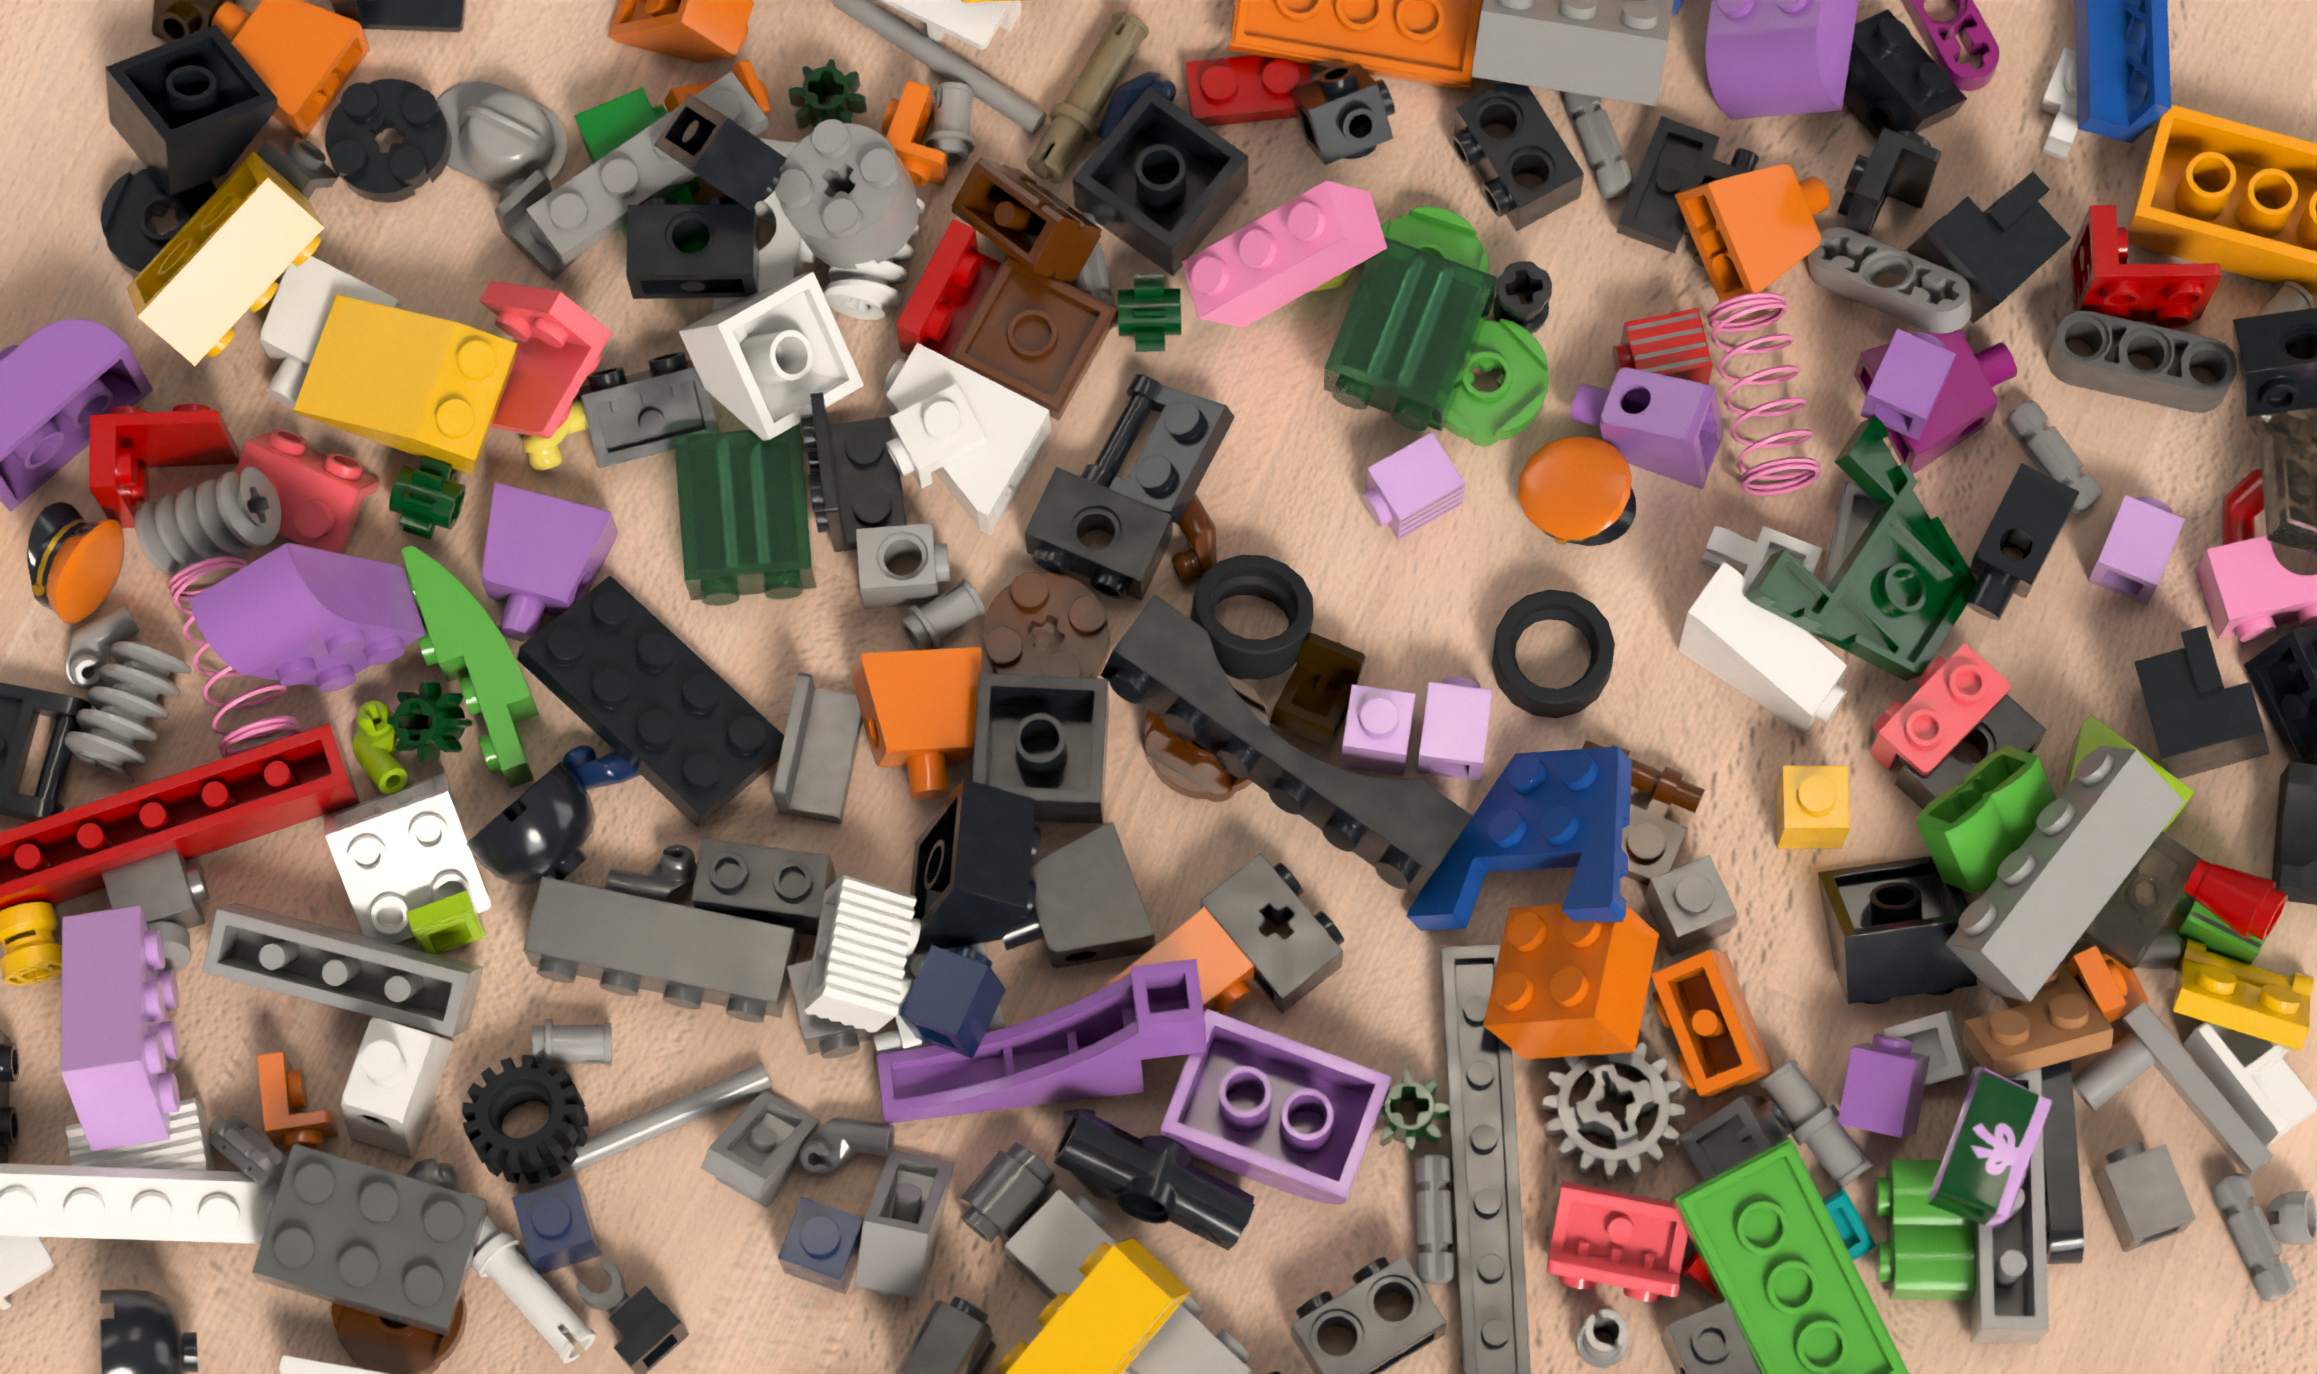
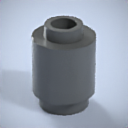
M1014 1143L1007 1153L999 1151L959 1198L961 1204L967 1209L961 1219L970 1229L987 1242L991 1243L997 1235L1009 1241L1050 1192L1047 1185L1055 1175L1030 1150L1018 1143Z

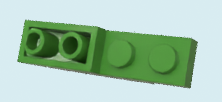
M413 545L401 549L407 567L405 573L416 606H420L426 627H424L426 635L419 638L418 642L427 666L439 663L447 682L459 679L470 714L474 715L482 712L489 733L479 736L478 740L489 772L493 773L502 770L510 788L534 781L515 723L539 715V712L521 669L506 640L481 604L442 565Z

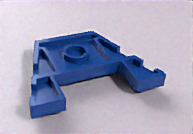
M1619 746L1516 753L1413 902L1406 917L1420 931L1466 929L1488 872L1577 867L1561 910L1572 921H1596L1597 923L1623 922L1626 915L1627 901L1620 895V878L1628 875V856L1621 848L1622 828L1630 823L1632 770L1630 758Z

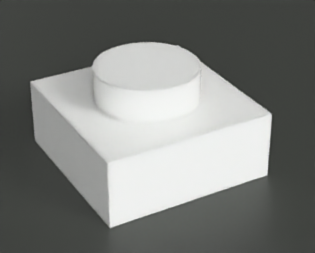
M1951 1010L1884 1029L1885 1035L1913 1041L1911 1052L1930 1056L1925 1086L1969 1074Z

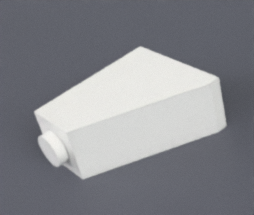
M917 343L907 360L902 357L896 360L885 380L883 389L887 392L890 416L957 383L986 435L987 444L934 472L979 530L991 536L1052 432L1050 410Z
M1723 562L1688 611L1678 651L1804 734L1808 732L1817 717L1827 723L1837 711L1848 692L1840 686L1847 665L1808 631L1751 603L1744 594L1752 583L1736 569Z

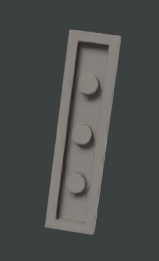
M732 71L694 96L724 114L754 136H757L769 127L767 116ZM679 107L526 209L531 222L564 265L627 223L628 205H644L645 201L649 199L665 198L697 176L654 146Z

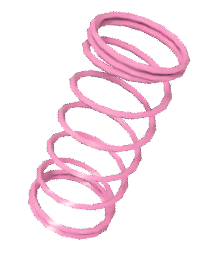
M1771 292L1748 293L1728 298L1716 304L1707 315L1708 325L1714 329L1711 341L1717 347L1728 351L1718 363L1717 372L1722 378L1735 383L1724 395V404L1731 411L1741 414L1731 426L1730 435L1738 443L1749 446L1737 458L1736 467L1743 473L1740 478L1741 489L1748 494L1756 496H1771L1799 490L1811 485L1821 474L1820 464L1816 460L1807 457L1774 459L1758 464L1748 470L1742 465L1743 458L1756 448L1792 446L1809 440L1813 435V432L1808 429H1793L1776 433L1754 442L1744 440L1736 434L1737 426L1750 416L1783 415L1795 412L1803 408L1807 403L1801 397H1787L1761 404L1750 410H1744L1734 407L1730 402V395L1742 385H1767L1787 381L1796 377L1801 370L1794 365H1782L1755 372L1743 379L1729 376L1723 370L1724 363L1736 353L1759 354L1783 349L1793 342L1794 337L1789 334L1766 335L1747 341L1737 347L1726 346L1717 339L1718 331L1725 333L1751 331L1766 327L1782 318L1788 309L1786 305L1787 300L1783 296ZM1754 305L1737 311L1729 315L1722 321L1716 320V318L1719 315H1722L1730 310L1740 308L1743 306ZM1768 308H1776L1775 310L1758 317L1739 321H1732L1738 317H1741L1751 312ZM1788 339L1772 346L1748 348L1766 341ZM1793 371L1779 377L1756 379L1772 373ZM1799 403L1783 409L1762 411L1782 404ZM1804 435L1792 440L1771 442L1788 436ZM1788 469H1804L1797 472L1769 474ZM1756 478L1765 480L1790 479L1771 484L1749 483Z
M220 556L191 564L176 573L167 586L170 590L169 593L173 597L172 602L175 608L191 615L184 624L182 634L186 640L201 646L194 655L192 665L196 671L211 676L203 688L202 696L206 702L222 707L213 719L212 728L216 733L224 736L218 747L223 758L256 748L228 749L242 739L270 736L288 728L291 729L284 736L272 741L275 742L301 732L297 718L292 715H281L257 720L243 725L230 733L222 731L218 726L219 718L228 709L264 704L279 698L287 690V687L281 684L265 685L241 694L228 703L214 701L208 694L209 687L218 678L237 677L245 674L238 671H230L233 668L229 665L218 672L207 671L200 667L198 663L200 655L211 646L207 641L196 640L191 637L188 630L195 618L192 610L182 607L179 600L189 601L188 599L211 587L184 590L197 579L223 568L242 569L247 566L245 560L234 556ZM276 689L279 690L269 696L260 699L241 702L251 696L260 694L262 692Z

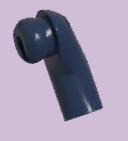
M1146 71L1120 85L1111 98L1096 136L1106 139L1148 87H1151L1173 103L1176 95L1174 83L1169 80L1160 79V73Z
M587 745L573 748L564 755L562 763L577 776L586 790L623 783L641 775L616 751L596 758L594 749Z

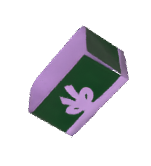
M1983 1068L1973 1080L1968 1090L1927 1204L1999 1230L2012 1213L2030 1163L2029 1159L2034 1153L2052 1101Z

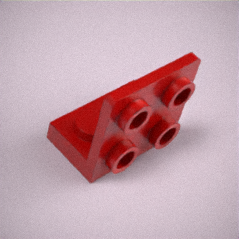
M2090 205L2070 251L2074 312L2092 311L2132 321H2155L2157 326L2163 328H2180L2190 325L2193 321L2201 318L2221 279V265L2218 263L2126 264L2128 259V233L2126 227H2117L2116 205Z
M952 219L896 323L901 352L910 355L916 344L919 343L946 358L949 357L1002 264L978 252L975 228Z
M187 403L175 406L173 412L150 413L140 407L120 406L112 408L109 414L90 415L89 488L108 520L114 519L119 521L122 528H135L134 516L137 507L149 501L150 486L146 468L239 463V449L220 412L211 410L206 405Z

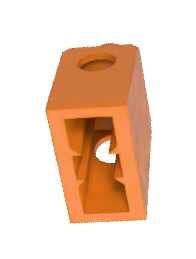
M262 0L253 14L233 2L227 1L217 10L211 22V26L217 25L277 97L278 108L272 115L297 137L304 140L370 50L361 24L302 0Z
M1787 163L1712 181L1674 194L1719 302L1742 294L1761 292L1819 247L1821 235L1813 216L1827 210L1830 206V195L1822 180L1818 177L1810 176L1798 182L1793 168Z
M981 647L861 653L851 669L852 683L874 761L878 767L882 768L908 766L910 795L913 799H936L948 795L949 787L946 764L965 762L974 750L978 680L982 664Z

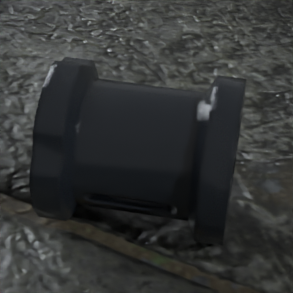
M1518 261L1509 264L1496 281V297L1493 306L1496 322L1499 323V318L1513 321L1531 334L1537 332L1545 324L1549 314L1552 282L1548 273L1530 261ZM1524 293L1526 300L1532 303L1521 304L1518 295L1513 294Z

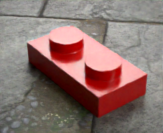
M1250 55L1185 62L1190 113L1192 117L1206 127L1298 118L1291 90L1312 82L1310 64L1286 59Z

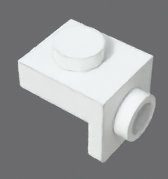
M957 383L889 417L893 439L886 442L887 450L901 476L903 477L912 472L921 489L933 483L931 472L987 444L986 435Z

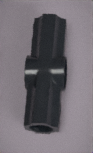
M1079 1109L1072 1117L1054 1154V1164L1116 1194L1118 1206L1130 1216L1153 1224H1162L1170 1221L1228 1251L1237 1243L1250 1220L1255 1206L1253 1204V1195L1193 1166L1191 1154L1178 1143L1158 1136H1145L1140 1139L1082 1109Z

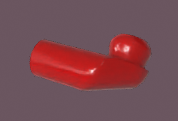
M2271 468L2252 470L2225 495L2223 499V545L2255 538V516L2266 507L2274 508L2277 504H2284L2289 496V482L2283 475L2277 474Z

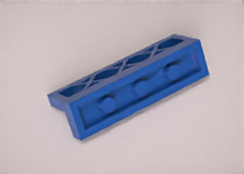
M2074 0L2077 129L2133 143L2171 109L2168 1ZM2148 89V99L2144 102V97Z

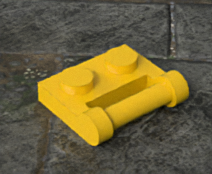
M2186 939L2184 954L2176 969L2173 1012L2302 1051L2310 1029V995L2314 984V977L2296 971L2291 977L2208 952L2206 951L2207 945L2205 943Z

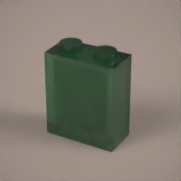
M1384 237L1387 249L1368 259L1325 365L1324 390L1332 392V397L1347 407L1364 410L1367 406H1371L1390 413L1391 418L1395 422L1406 428L1424 431L1427 427L1442 432L1494 301L1497 276Z
M795 425L776 437L765 441L759 438L752 430L674 437L684 576L691 600H702V603L706 605L721 606L737 602L741 595L765 593V596L770 599H790L800 596L803 593V589L817 588L806 454L800 425Z

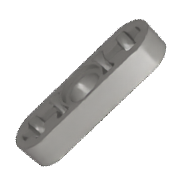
M1833 227L1820 231V246L1808 254L1811 278L1819 286L1926 331L1938 334L1954 332L1966 325L1971 318L1970 287L1963 276L1851 229ZM1885 273H1898L1905 277L1902 283L1893 287H1880L1873 283L1875 278Z

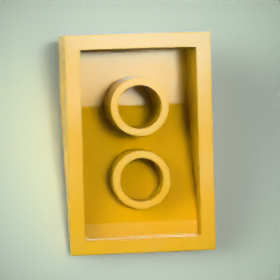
M336 294L295 403L293 413L421 458L426 456L451 464L452 469L474 476L516 360L517 343L455 321Z

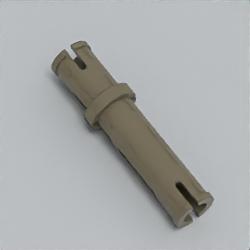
M1117 11L1114 13L1110 25L1064 102H1058L1054 105L1049 114L1051 124L1034 153L1027 160L1028 168L1038 177L1045 180L1049 171H1051L1050 182L1058 184L1062 182L1066 170L1083 141H1090L1098 130V127L1095 126L1097 124L1095 122L1142 41L1149 34L1148 27L1137 17L1130 15L1125 25L1123 22L1127 17L1126 12Z

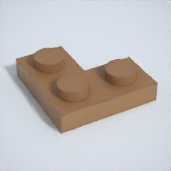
M2062 961L2031 1002L2001 996L2009 1009L1964 1020L1963 1042L1982 1068H1986L2004 1078L2112 1049L2114 1028Z

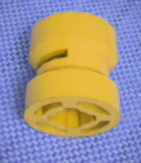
M31 902L0 911V944L4 953L0 960V969L5 984L12 986L35 984L62 974V946L55 943L53 932L58 923L54 907L51 903Z

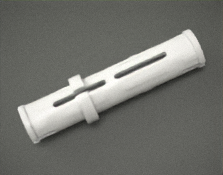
M486 1215L471 1263L472 1268L480 1277L489 1276L504 1295L511 1300L559 1355V1359L563 1363L567 1364L577 1359L581 1355L575 1350V1347L564 1334L569 1332L585 1351L594 1342L596 1334L581 1321L540 1276L530 1262L518 1251L520 1242L509 1231L502 1233Z

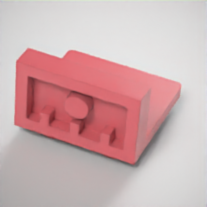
M491 280L479 302L498 316L495 324L499 329L518 340L516 360L491 428L549 439L567 420L571 411L572 401L586 377L599 365L602 350L612 332L561 291Z

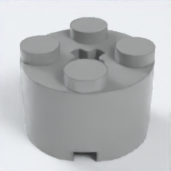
M828 119L819 123L813 132L802 139L789 153L787 160L781 168L780 181L775 188L776 196L779 199L785 216L811 252L824 263L836 268L858 269L855 264L866 263L875 260L878 264L890 259L909 241L918 223L919 206L917 205L916 186L912 176L893 147L880 133L859 124L843 123L837 119Z

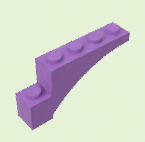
M1190 959L1130 967L1131 973L1083 999L1047 1014L985 1033L973 1059L936 1045L877 1054L885 1124L1144 1092L1141 1060L1207 1052L1197 960Z

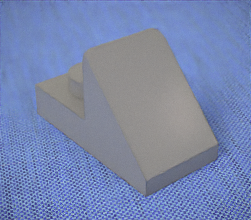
M763 1090L708 1148L701 1169L714 1175L719 1182L762 1206L769 1207L775 1201L798 1162L801 1147L806 1139L816 1131L820 1120Z

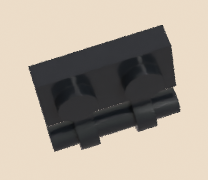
M1661 116L1618 222L1616 233L1675 254L1683 232L1689 235L1691 233L1674 194L1712 181L1754 171L1759 157L1750 150L1739 148L1735 151L1730 165L1714 160L1713 157L1718 147L1719 136ZM1696 249L1695 254L1693 256V260L1697 264L1705 267L1700 257V254Z

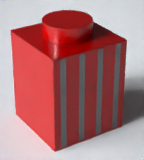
M1699 308L1624 322L1620 345L1613 346L1616 373L1620 368L1627 367L1707 385L1709 383L1713 364Z

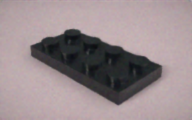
M611 576L607 577L519 647L517 660L696 827L702 825L780 759L784 735Z

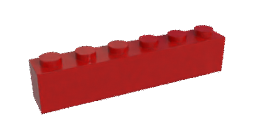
M329 723L1 832L0 911L31 902H46L56 905L104 889L106 887L102 872L174 848L179 851L185 861L359 804L360 801L342 744Z

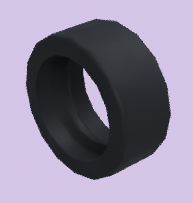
M1238 555L1219 561L1203 574L1194 592L1190 619L1208 631L1217 660L1225 674L1237 679L1263 680L1283 674L1297 663L1302 643L1312 627L1314 618L1313 596L1304 579L1287 564L1262 555ZM1237 595L1258 596L1273 602L1285 613L1288 618V627L1281 635L1265 640L1246 639L1230 633L1215 617L1214 609L1218 603Z
M1549 589L1526 595L1507 610L1496 628L1492 667L1498 687L1513 705L1534 716L1560 718L1581 712L1599 698L1610 679L1615 642L1608 620L1592 602L1573 592ZM1547 619L1565 621L1578 628L1587 638L1591 651L1590 665L1583 677L1573 685L1560 689L1540 687L1529 681L1519 670L1515 657L1516 644L1523 631L1535 622Z

